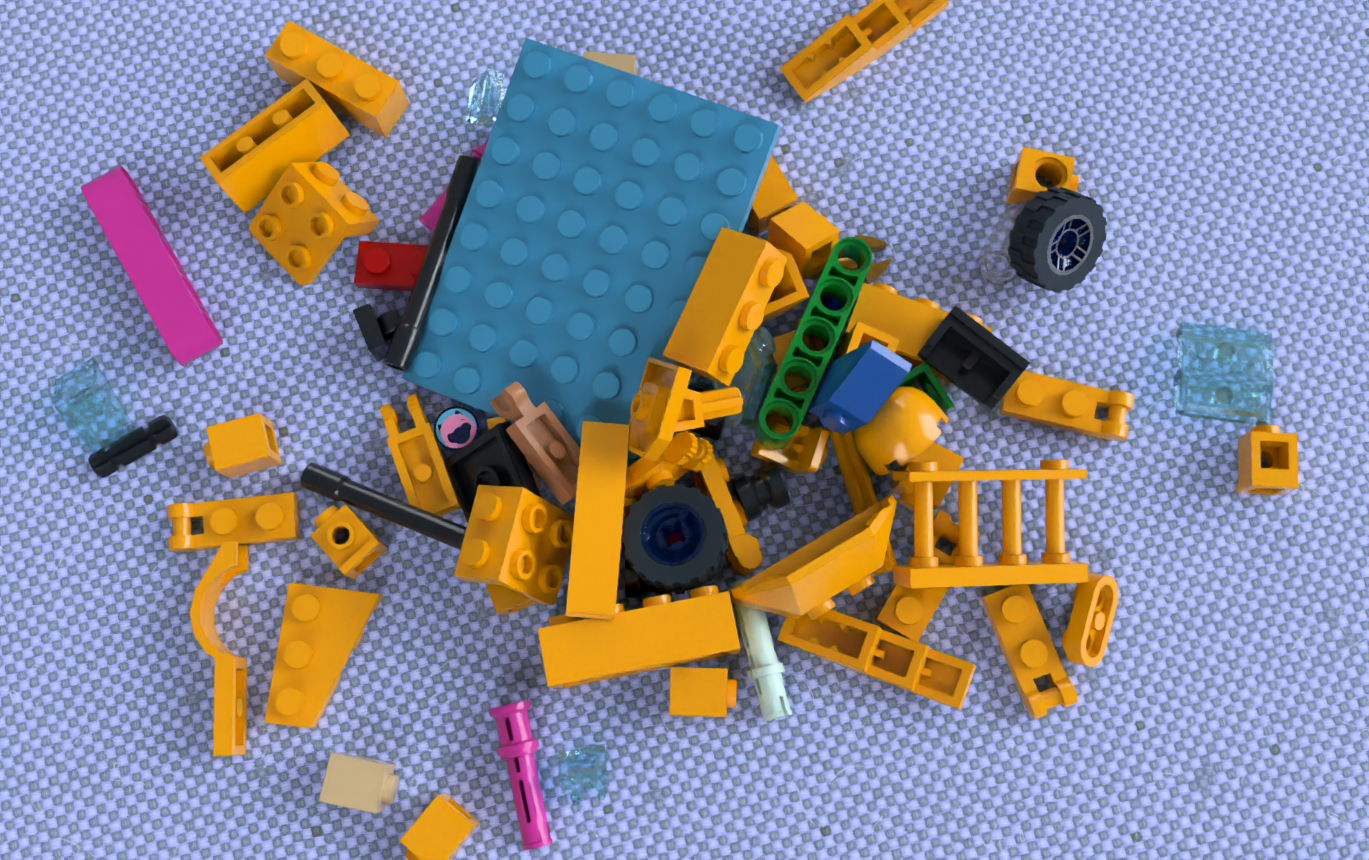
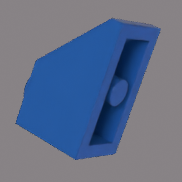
M871 340L827 364L807 411L820 418L822 425L834 432L845 434L862 427L871 421L907 376L912 364L875 340Z

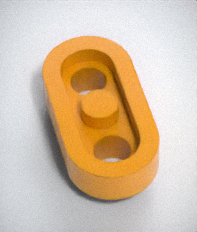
M1089 573L1088 582H1080L1075 587L1074 605L1070 621L1062 636V647L1071 663L1094 667L1099 664L1104 656L1118 604V586L1112 576Z

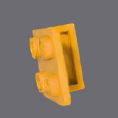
M323 161L290 163L249 225L251 234L291 277L302 286L310 285L314 282L345 237L371 234L380 222L369 210L367 201L360 195L352 192L339 179L340 174L338 171Z
M478 485L454 576L466 582L503 585L540 604L553 605L556 602L558 591L563 582V571L569 547L572 543L574 517L524 487Z

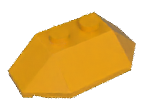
M893 494L887 496L729 591L731 602L793 619H798L807 613L810 619L814 620L836 607L831 598L847 589L851 596H854L876 582L871 574L883 566L897 505Z

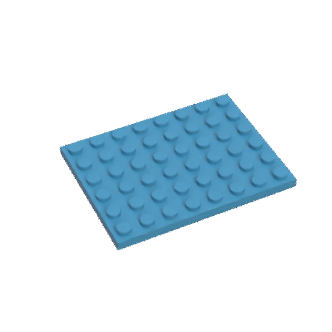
M525 38L445 257L439 284L422 329V338L410 371L408 373L403 372L402 379L498 417L500 415L493 409L490 401L502 393L501 391L517 381L526 390L530 401L535 407L545 401L579 448L583 421L628 425L631 417L630 408L632 400L639 390L648 357L677 365L662 354L721 227L742 233L779 136L780 125ZM629 443L627 468L641 458L639 455L629 451Z

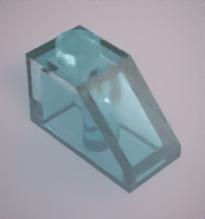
M761 325L754 331L744 353L743 364L739 371L735 373L729 386L738 387L743 397L742 411L739 414L726 416L731 429L749 431L755 427L757 417L768 395L778 367L773 355L776 352L775 342L770 332L765 327H761ZM711 380L715 389L728 387Z

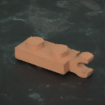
M515 381L501 391L502 393L493 398L490 403L498 415L514 422V424L506 429L507 433L563 505L576 496L580 448L545 401L535 407L523 386Z

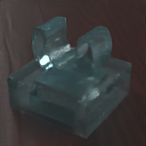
M488 68L472 81L466 122L483 126L491 119L496 120L501 107L500 100L504 98L508 87L503 86L504 73Z
M604 744L558 753V777L562 795L570 793V799L574 805L581 804L580 791L595 788L599 800L606 798V786H610L608 759Z

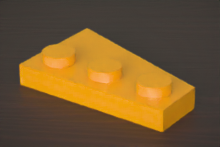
M289 583L265 714V723L304 728L316 727L341 679L340 675L353 649L357 648L364 635L363 630L373 611L378 608L383 595Z

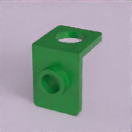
M924 362L909 371L898 387H908L918 381L923 391L948 415L954 404L930 366Z

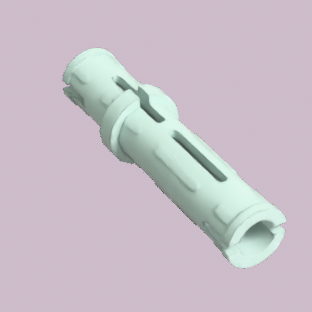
M749 578L730 583L728 585L729 590L745 582ZM734 603L750 666V671H747L749 681H754L763 722L792 715L781 674L785 672L783 662L778 663L765 611Z

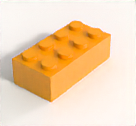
M717 585L700 587L689 591L690 599L675 602L671 601L670 594L643 599V608L626 611L623 604H616L614 620L595 618L580 620V617L565 616L566 614L548 618L549 626L537 628L547 687L557 690L738 654L741 648L729 591L719 593Z

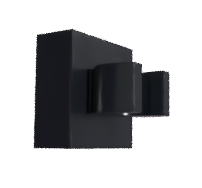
M369 303L354 309L353 313L368 350L377 361H381L385 358L390 343L388 340L392 339L395 328L400 323L402 316H400L397 309L378 316Z

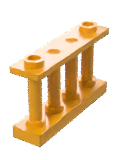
M1050 459L1040 460V469L937 470V461L909 462V471H892V480L914 482V556H910V564L893 565V584L907 588L1088 582V563L1071 561L1070 553L1065 552L1064 479H1087V469L1069 468V460ZM1045 479L1046 552H1041V560L1027 561L1026 554L1022 553L1021 480ZM1002 480V553L998 554V562H983V555H978L977 481ZM933 481H958L959 554L954 555V563L938 564V556H934Z

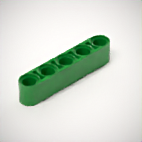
M843 238L833 247L760 410L754 427L755 437L761 445L768 449H783L794 439L869 271L873 258L872 252L868 244L860 238ZM845 257L852 259L858 265V270L850 271L844 269L838 259ZM826 296L834 297L841 304V309L835 311L827 309L821 303L820 298ZM809 335L816 336L823 342L824 349L820 351L810 350L805 346L802 338ZM790 375L799 376L806 383L807 389L802 392L792 391L786 386L784 378ZM774 415L780 416L788 423L789 431L781 434L774 433L766 425L765 419Z

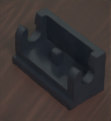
M956 305L917 354L919 358L989 412L1003 398L1030 364L1025 358Z

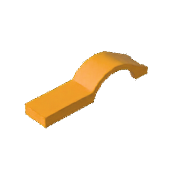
M223 541L194 591L190 608L193 635L205 653L215 658L213 756L246 755L248 659L231 652L221 642L215 627V606L221 591L234 577L249 571V546H238V541Z

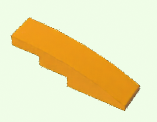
M873 0L853 17L849 13L779 69L803 101L807 103L849 78L909 37L950 6L949 1Z
M592 421L582 422L565 616L615 619L630 425Z
M829 610L814 620H811L807 613L798 619L785 617L777 638L782 643L959 711L963 707L976 669L973 663L930 649L925 644L882 630L877 625L834 610Z

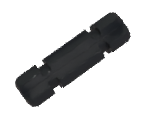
M161 415L148 422V428L144 429L141 426L109 445V450H105L103 447L91 454L88 461L92 470L97 476L107 477L119 470L118 465L123 464L127 466L157 449L156 444L161 442L164 445L178 436V432L172 420L166 415Z

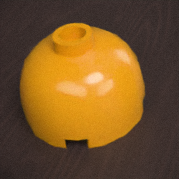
M897 387L871 421L854 430L856 446L864 461L876 475H886L890 472L885 465L890 464L894 460L901 467L909 463L928 448L942 433L937 427V423L940 421L947 424L949 419L938 404L925 392L914 387Z

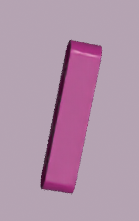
M119 165L81 186V191L161 337L181 366H186L223 345V340L139 189L123 166Z

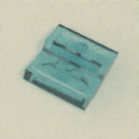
M1181 322L1176 332L1179 368L1173 377L1175 415L1250 425H1268L1270 422L1273 393L1272 333Z

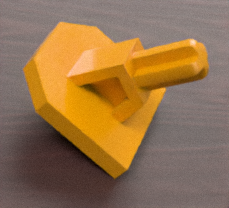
M648 357L639 390L636 392L630 408L631 417L628 424L630 425L629 451L642 458L657 461L670 444L674 432L705 427L704 420L739 414L742 411L743 397L739 388L732 386L704 392L688 389L687 386L692 370Z

